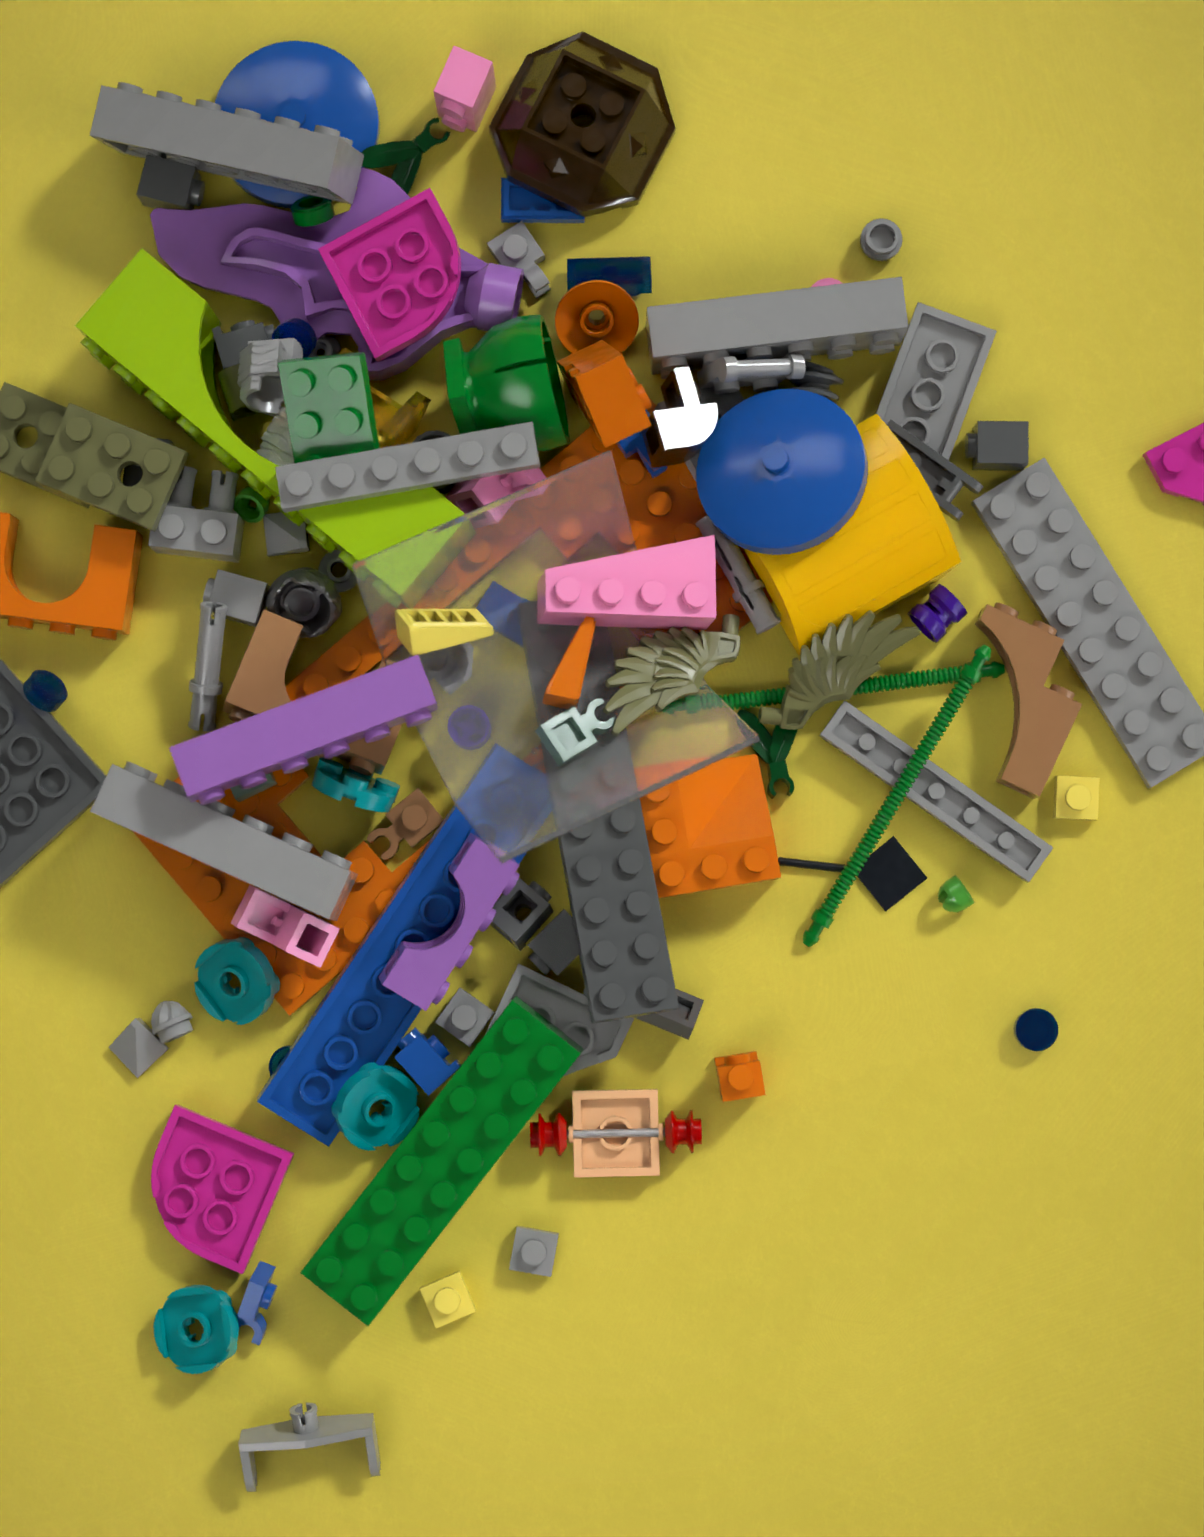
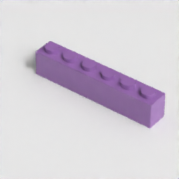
M417 654L171 746L169 749L187 797L191 803L199 800L201 805H206L226 796L224 790L241 784L242 789L258 786L267 781L266 774L282 769L284 774L298 771L309 765L307 759L323 753L325 758H331L345 753L350 749L348 744L365 738L366 743L385 738L391 734L389 728L406 722L407 727H414L432 719L430 713L437 710V702Z

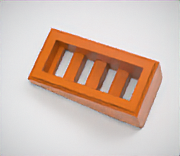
M586 616L584 621L581 622L545 688L543 704L563 709L575 706L577 709L596 624L595 618Z

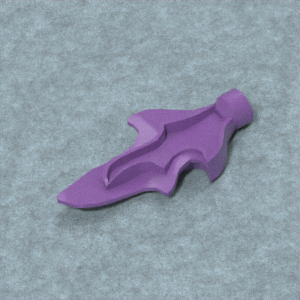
M361 168L353 205H351L349 211L338 214L329 221L315 226L302 227L295 225L292 212L247 203L196 210L157 208L150 214L158 254L181 279L207 290L257 301L271 308L281 323V339L295 338L302 345L303 349L327 334L352 336L358 346V352H365L369 380L384 381L406 371L447 337L469 328H477L478 330L488 332L491 327L518 317L523 290L524 269L494 263L488 264L459 248L461 256L460 283L448 313L425 337L380 362L376 361L318 248L410 199L394 180L374 170Z

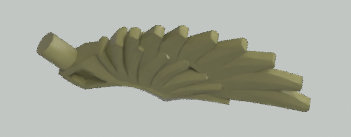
M870 610L854 624L852 615L846 614L837 632L835 624L828 623L822 641L819 635L814 633L811 638L810 650L808 645L801 646L800 660L793 658V667H790L788 670L790 685H786L781 708L760 707L758 722L760 724L779 725L780 728L788 730L802 729L812 714L825 704L839 700H850L856 688L864 680L881 669L878 662L903 644L920 635L919 628L914 626L893 631L902 622L899 614L887 617L870 627L875 618L874 613Z
M734 614L724 615L722 632H705L701 630L697 634L687 627H683L681 631L670 627L667 633L657 630L652 638L643 636L639 640L641 646L628 647L625 653L629 657L615 660L613 664L615 669L622 671L605 681L607 688L624 686L610 698L603 708V712L609 714L623 707L614 722L611 731L612 735L617 736L629 724L655 705L656 711L660 712L681 697L696 695L708 671L715 666L734 662L740 651V636L738 635L740 617Z

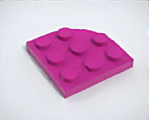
M431 188L422 191L318 248L377 362L410 346L430 333L448 313L458 291L461 277L459 245L452 227Z
M178 1104L174 1105L154 1154L151 1171L152 1194L164 1220V1225L173 1237L191 1252L244 1274L295 1153Z

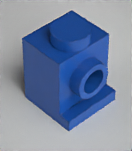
M416 1027L398 1042L397 1046L401 1051L394 1057L428 1096L462 1065L457 1059L450 1064L445 1059L450 1052L434 1034L427 1039Z

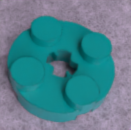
M322 757L318 760L312 781V786L327 796L341 801L343 796L356 801L354 806L375 812H389L400 788L398 784L383 778L374 779L372 778L373 774L372 776L363 775L351 768H343L342 764L334 760Z
M238 937L236 939L221 940L205 949L196 961L195 969L199 967L198 981L194 982L196 995L205 1010L222 1022L228 1019L232 1022H237L235 1025H244L255 1020L270 1008L274 995L280 989V980L274 973L269 960L249 938ZM230 972L239 978L241 991L239 986L235 989L230 986L229 982L232 979Z
M371 1062L364 1064L358 1072L344 1083L332 1105L331 1111L337 1121L339 1130L354 1146L372 1151L376 1150L374 1147H380L385 1144L391 1147L405 1139L419 1117L420 1108L417 1106V1095L419 1094L415 1084L401 1070L389 1065H378ZM380 1099H385L382 1102L385 1106L384 1111L381 1114L374 1112L369 1116L371 1105Z
M206 1285L187 1286L172 1292L167 1297L169 1299L165 1301L163 1308L158 1309L154 1319L156 1345L163 1357H169L173 1363L178 1365L175 1368L189 1374L204 1373L219 1367L236 1353L239 1335L238 1319L230 1296L223 1290H215ZM195 1318L203 1325L204 1333L201 1334V1340H196V1334L191 1335L189 1332V1325L195 1323Z

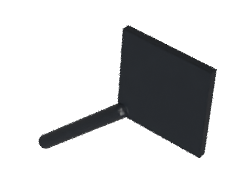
M894 836L870 854L867 862H864V867H861V872L858 871L859 875L857 876L885 912L927 879L926 875ZM783 857L778 858L779 866L841 872L845 870L844 866L846 865Z

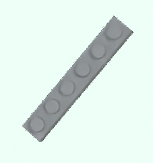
M532 422L283 465L275 467L281 508L285 513L541 467L534 426Z
M845 700L819 735L891 787L895 786V782H898L897 778L901 777L900 773H904L903 769L907 768V763H910L911 755L915 754V749ZM926 760V765L923 764L924 768L920 769L921 773L917 774L918 778L915 779V783H912L913 786L909 788V793L906 792V798L1026 883L1030 882L1053 847L932 761Z

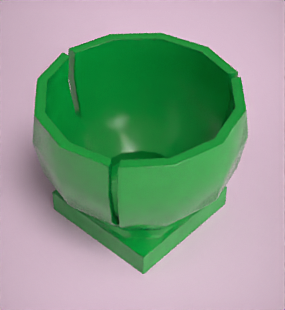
M542 315L518 316L491 327L469 352L463 350L460 338L443 341L448 400L460 434L532 422L538 451H549L570 443L569 424L560 375L549 331Z

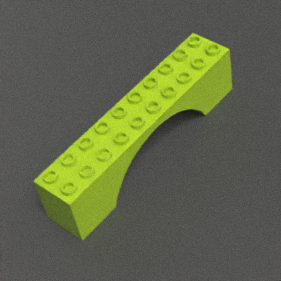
M141 248L75 325L85 336L80 343L107 369L110 370L112 368L122 378V381L141 396L146 390L147 392L144 396L171 422L176 417H179L176 423L201 447L204 448L210 443L211 446L208 449L231 472L237 473L240 469L243 470L240 476L248 482V485L253 490L261 494L265 500L268 501L273 495L276 498L273 503L295 525L300 527L303 522L308 524L305 530L325 550L332 553L337 548L340 551L338 557L355 575L362 580L367 575L372 577L373 580L370 584L390 604L396 607L401 601L410 609L475 533L467 515L433 487L284 513L281 508L275 467L279 465L260 456L235 435L220 403L215 379L216 342L211 328L221 327L222 323L205 299Z

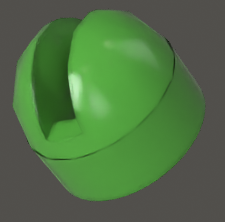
M250 486L242 489L234 501V511L244 521L250 523L259 522L270 506V498L268 501L265 500L261 494ZM252 500L257 504L256 508L250 506Z
M956 875L945 881L939 888L938 900L943 903V908L949 912L958 913L975 903L966 887Z

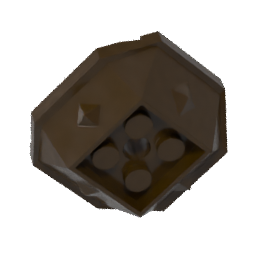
M580 32L526 55L489 126V133L508 181L581 217H586L620 207L627 208L638 205L675 134L676 128L658 68L585 32ZM579 115H585L593 120V124L588 127H579L572 120Z

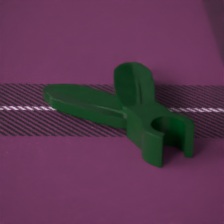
M439 118L431 119L424 126V130L412 141L378 144L361 152L364 155L362 167L374 169L397 164L390 179L394 180L408 195L418 172L422 154L432 146L445 142L450 132H445L441 139L433 138L430 134V127L432 124H437Z
M739 710L736 714V722L741 735L756 754L768 764L769 783L767 793L769 797L773 799L777 794L773 788L774 783L777 781H782L787 785V795L790 797L794 791V782L789 777L787 764L784 760L789 754L798 729L788 730L775 725L771 736L765 726L758 722V718L754 714L746 710Z

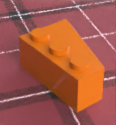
M600 340L557 361L572 398L605 448L652 426L645 411L652 407L645 389L641 384L638 385L633 372L625 362L623 354L605 341Z

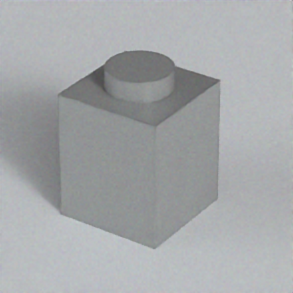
M218 569L215 579L209 578L207 581L203 602L213 601L211 615L215 616L217 602L224 603L228 606L226 619L256 627L263 609L266 610V596L270 586L263 581Z

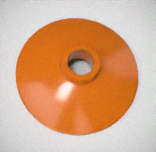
M603 280L586 281L571 288L560 300L555 313V328L558 338L563 346L572 354L600 340L605 341L622 353L635 339L639 326L638 310L629 293L617 284ZM593 310H601L604 316L599 320H593L589 317V313Z

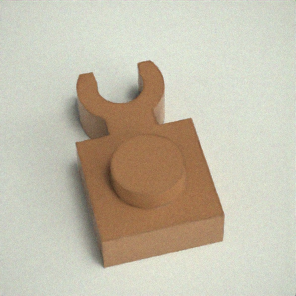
M417 788L385 814L392 825L388 828L373 830L368 835L367 840L369 843H373L379 837H387L390 841V847L381 855V858L384 861L389 860L397 854L401 841L405 839L412 848L436 830L444 819L420 789Z

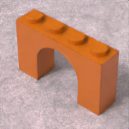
M0 512V618L8 619L7 626L33 630L34 623L50 625V632L65 635H75V628L92 630L91 637L113 641H116L117 634L129 635L143 535L134 529L94 524L88 571L80 587L63 600L52 603H40L27 599L15 582L13 559L19 520L10 513Z

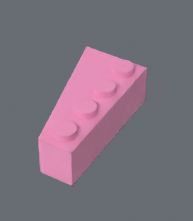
M715 535L545 569L537 582V624L580 626L581 622L588 616L595 618V626L656 629H670V627L682 629L687 627L691 630H706L716 619Z

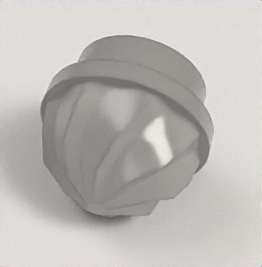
M163 1001L155 1008L152 1014L151 1031L153 1035L158 1034L161 1043L165 1044L192 1032L193 1028L189 1020L193 1017L180 1003Z

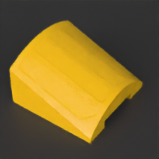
M877 413L856 425L867 454L868 476L860 504L848 522L829 539L801 552L771 555L744 549L781 614L780 624L798 656H800L801 646L808 645L810 650L811 638L814 633L818 634L822 641L828 623H834L837 632L846 614L852 615L853 624L869 610L875 615L940 580L962 562L947 522L929 486L906 449Z

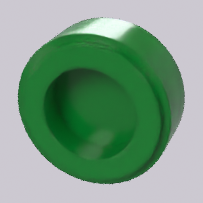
M311 195L295 201L291 206L294 224L297 226L319 225L329 221L335 215L332 200Z

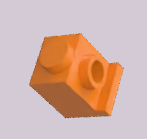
M757 1051L714 1058L720 1096L723 1102L766 1095L761 1063L758 1060Z

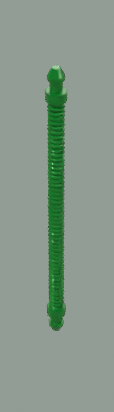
M983 644L977 648L970 664L965 663L960 670V673H962L960 675L961 679L957 680L958 684H954L955 688L951 689L952 693H949V698L945 699L947 702L943 703L944 707L940 708L941 712H937L938 717H934L935 721H932V726L928 727L927 735L923 736L924 740L920 741L921 745H917L918 749H915V754L911 755L910 763L906 764L907 768L903 769L904 773H900L901 777H898V782L894 783L893 791L889 792L890 796L886 797L887 801H883L884 805L880 806L881 810L877 811L876 819L872 820L873 824H870V828L866 829L867 833L863 834L864 838L862 837L861 842L858 843L859 847H856L852 853L853 856L849 857L850 861H847V865L844 866L845 870L841 871L842 875H839V879L835 881L836 884L832 885L833 889L831 888L830 893L827 894L828 898L824 899L825 903L822 902V907L815 909L811 919L813 923L803 934V944L811 947L816 944L824 927L829 929L834 921L833 913H836V909L839 908L838 904L842 903V900L845 898L844 895L848 893L847 890H850V886L853 885L852 881L856 880L855 876L859 875L858 871L861 872V867H864V862L866 863L867 858L870 857L869 853H872L876 847L875 844H878L879 841L877 839H881V834H884L883 830H886V825L890 824L889 820L892 821V816H895V811H898V807L901 806L900 802H903V797L907 796L906 792L909 793V788H912V783H915V779L918 778L917 774H920V769L924 768L923 764L926 765V760H929V755H932V750H935L934 746H937V741L941 740L940 736L942 737L944 735L943 732L947 730L946 727L950 726L951 718L955 717L954 713L958 712L957 708L961 707L960 703H964L963 699H966V694L970 693L971 685H974L975 682L978 683L983 673L980 670L985 662L991 658L990 647Z
M994 661L983 665L980 670L983 673L981 678L991 676L992 678H997L1004 674V664ZM954 666L953 669L952 667H948V669L944 667L942 670L938 668L937 671L936 669H932V671L928 669L926 672L922 670L921 673L920 671H916V673L912 671L910 674L906 672L905 675L904 673L899 675L895 673L894 676L889 674V677L888 675L883 677L879 675L878 678L877 676H873V678L868 677L856 688L853 695H857V693L861 695L863 692L867 694L868 691L869 693H873V691L877 693L879 690L883 692L884 689L885 691H889V689L893 691L895 688L899 690L900 687L901 689L906 687L910 689L911 686L916 688V685L917 687L922 685L926 687L927 684L932 686V684L937 685L938 683L942 685L943 682L944 684H948V682L953 683L954 681L958 683L957 680L961 679L960 675L962 673H960V670L963 666L958 668ZM783 687L782 690L781 688H777V690L772 688L771 691L766 689V692L765 690H761V692L756 690L755 693L750 691V693L745 692L744 694L740 692L739 695L738 693H734V695L729 694L728 696L724 694L723 697L722 695H718V697L713 696L712 698L708 696L707 699L705 697L700 699L699 697L696 698V696L685 697L683 702H672L661 711L662 715L670 718L680 714H687L689 718L698 717V714H702V712L707 713L709 711V713H712L713 710L714 712H718V710L721 712L724 709L728 711L729 708L730 710H734V708L738 710L740 707L744 709L745 706L746 708H750V706L754 708L756 705L760 707L761 704L762 706H766V704L770 706L772 703L776 705L777 702L781 704L786 687Z

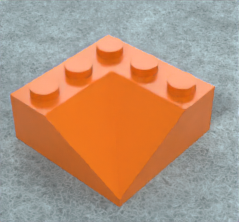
M757 754L635 771L659 899L781 878L775 838Z

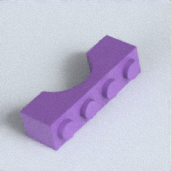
M470 833L448 867L457 882L460 893L459 911L453 924L442 935L426 942L401 941L379 975L382 985L427 1011L431 1003L437 1005L449 988L450 983L446 979L455 966L461 968L469 958L473 946L469 943L478 930L484 932L492 922L496 914V910L492 907L501 893L507 896L515 886L519 878V873L516 872L519 864L513 858L473 833Z

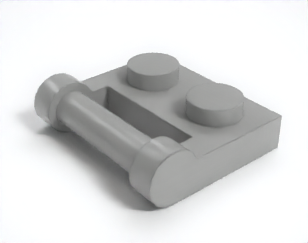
M801 353L787 354L780 359L737 360L734 356L719 357L697 372L698 385L700 389L714 388L715 394L734 393L739 391L740 387L753 386L754 392H767L778 389V384L785 379H802L805 374L806 365Z

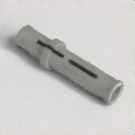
M708 515L696 522L697 528L700 529L704 537L715 535V559L735 592L732 594L733 599L736 603L741 602L756 629L757 635L779 624L781 619L777 616L763 591L765 585L761 579H756L740 547L720 533Z
M213 601L200 603L201 611L194 679H191L189 682V691L193 695L190 721L188 722L189 728L198 731L201 724V714L205 715L203 731H213L216 729L217 696L222 694L223 683L219 681L228 606L217 602L214 619L211 618Z

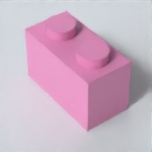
M453 46L433 91L438 116L442 118L443 124L460 132H464L466 128L477 132L496 89L493 62Z

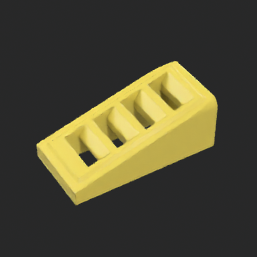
M399 609L394 612L397 638L412 656L426 654L494 635L493 626L478 609Z

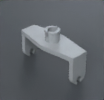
M308 1402L306 1403L307 1412L303 1414L302 1403L290 1408L289 1412L292 1420L241 1430L238 1445L246 1491L254 1492L257 1486V1471L253 1451L306 1449L365 1437L370 1474L372 1477L380 1476L381 1464L374 1414L317 1416V1405Z

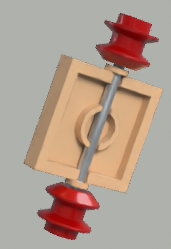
M658 1089L572 1091L573 1125H569V1130H567L566 1120L560 1113H557L554 1122H545L541 1113H538V1122H530V1147L539 1148V1156H542L545 1148L552 1147L555 1148L558 1156H561L567 1148V1139H569V1143H573L574 1178L660 1176L659 1141H663L664 1136L665 1145L672 1154L675 1153L678 1145H687L690 1152L694 1153V1144H702L701 1119H693L692 1110H690L686 1119H677L674 1111H670L665 1118V1128H663V1123H658Z

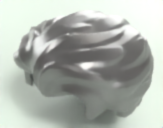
M302 567L285 572L272 583L267 592V611L303 625L300 638H312L324 634L338 620L342 613L341 597L337 591V586H335L332 579L313 568Z

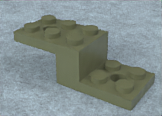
M3 383L0 390V472L88 509L91 505L146 529L156 531L189 454L185 450L69 403L67 407H64L9 383ZM25 427H34L38 432L36 443L29 448L19 447L17 443L18 433ZM128 465H139L142 469L140 482L134 486H124L121 482L122 470Z

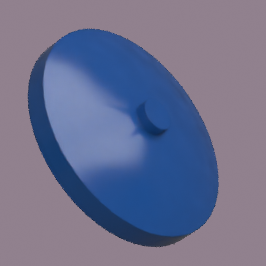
M285 41L265 46L251 53L228 74L215 100V103L221 106L222 111L232 114L235 113L236 108H243L261 114L260 119L274 123L275 117L278 116L295 120L300 123V128L313 132L315 125L338 130L341 137L353 141L352 147L359 152L368 147L378 145L380 131L379 113L368 81L361 71L345 56L317 43ZM232 178L245 192L254 198L277 207L291 208L295 201L310 196Z
M778 389L763 392L749 397L732 407L717 421L713 432L702 445L696 468V483L700 501L708 517L719 532L744 549L771 555L801 552L821 544L837 533L852 517L860 504L868 476V460L865 446L851 418L831 400L819 394L799 389Z

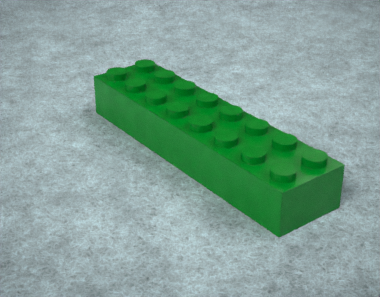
M516 996L300 1273L365 1325L369 1326L579 1057L584 1048Z

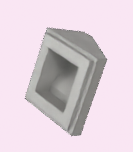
M281 512L264 515L263 521L268 557L310 552L308 532L305 530L307 524L305 522L298 527Z
M135 1018L108 1047L137 1078L169 1049L166 1044L161 1043L157 1035H153L150 1027L141 1018Z

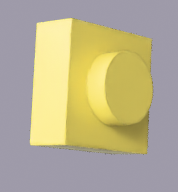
M1055 776L1053 819L1098 820L1100 778Z
M460 1270L420 1287L421 1294L436 1329L476 1312L475 1305Z

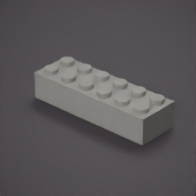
M118 82L117 88L101 85L90 131L91 137L123 154L145 159L146 155H151L196 166L199 171L353 205L364 155L352 147V140L341 137L340 131L329 127L315 125L313 132L300 128V123L292 119L276 116L274 123L260 119L261 114L236 108L235 113L232 114L222 111L219 104L201 99H196L194 106L182 102V97L176 94L157 91L156 97L143 93V89L138 86Z
M902 277L650 306L646 310V333L651 374H661L662 379H666L673 368L689 366L690 370L703 369L719 357L734 356L737 360L780 359L787 354L801 353L805 361L809 362L811 361V356L827 354L828 359L837 360L853 356V351L869 349L872 355L893 352L895 350L894 346L901 344L908 329Z
M129 761L126 762L124 768L114 764L111 765L90 812L324 918L334 921L338 920L358 874L349 870L352 864L351 861L324 850L322 857L310 853L313 844L286 832L282 840L272 836L273 826L246 814L242 822L232 818L235 809L218 801L206 805H201L197 801L191 803L182 785L166 779L163 786L155 783L158 774Z

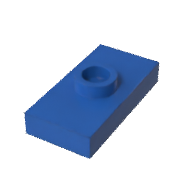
M501 178V223H519L520 221L523 223H585V217H581L508 181L507 178Z

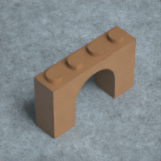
M263 609L224 703L223 712L230 714L229 719L236 723L291 702L285 688V672L300 639L303 625ZM383 658L379 669L394 662ZM402 724L389 728L391 734L380 740L366 743L365 738L351 742L348 744L350 748L348 751L335 757L350 762L349 768L360 774L372 776L373 772L381 775ZM323 753L317 755L318 757L325 758Z

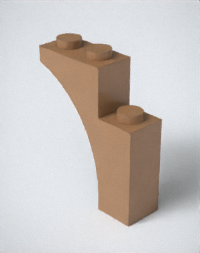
M996 602L994 607L987 604L981 610L975 623L994 645L1004 663L1010 680L1014 702L1012 737L1008 753L996 782L1035 799L1040 797L1082 704L1073 700L1075 694L1064 687L1056 684H1051L1050 688L1044 686L1065 641L1055 636L1057 630L1037 620H1034L1031 625L1018 619L1019 612L1015 609Z

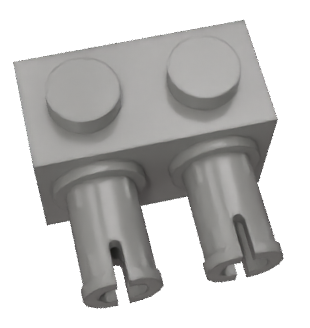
M184 466L156 531L150 530L148 546L156 553L239 563L245 523L240 515L233 511L239 474L226 471L225 475L220 470H213L211 474L212 482L209 505L204 507V510L195 509L191 505L197 469Z

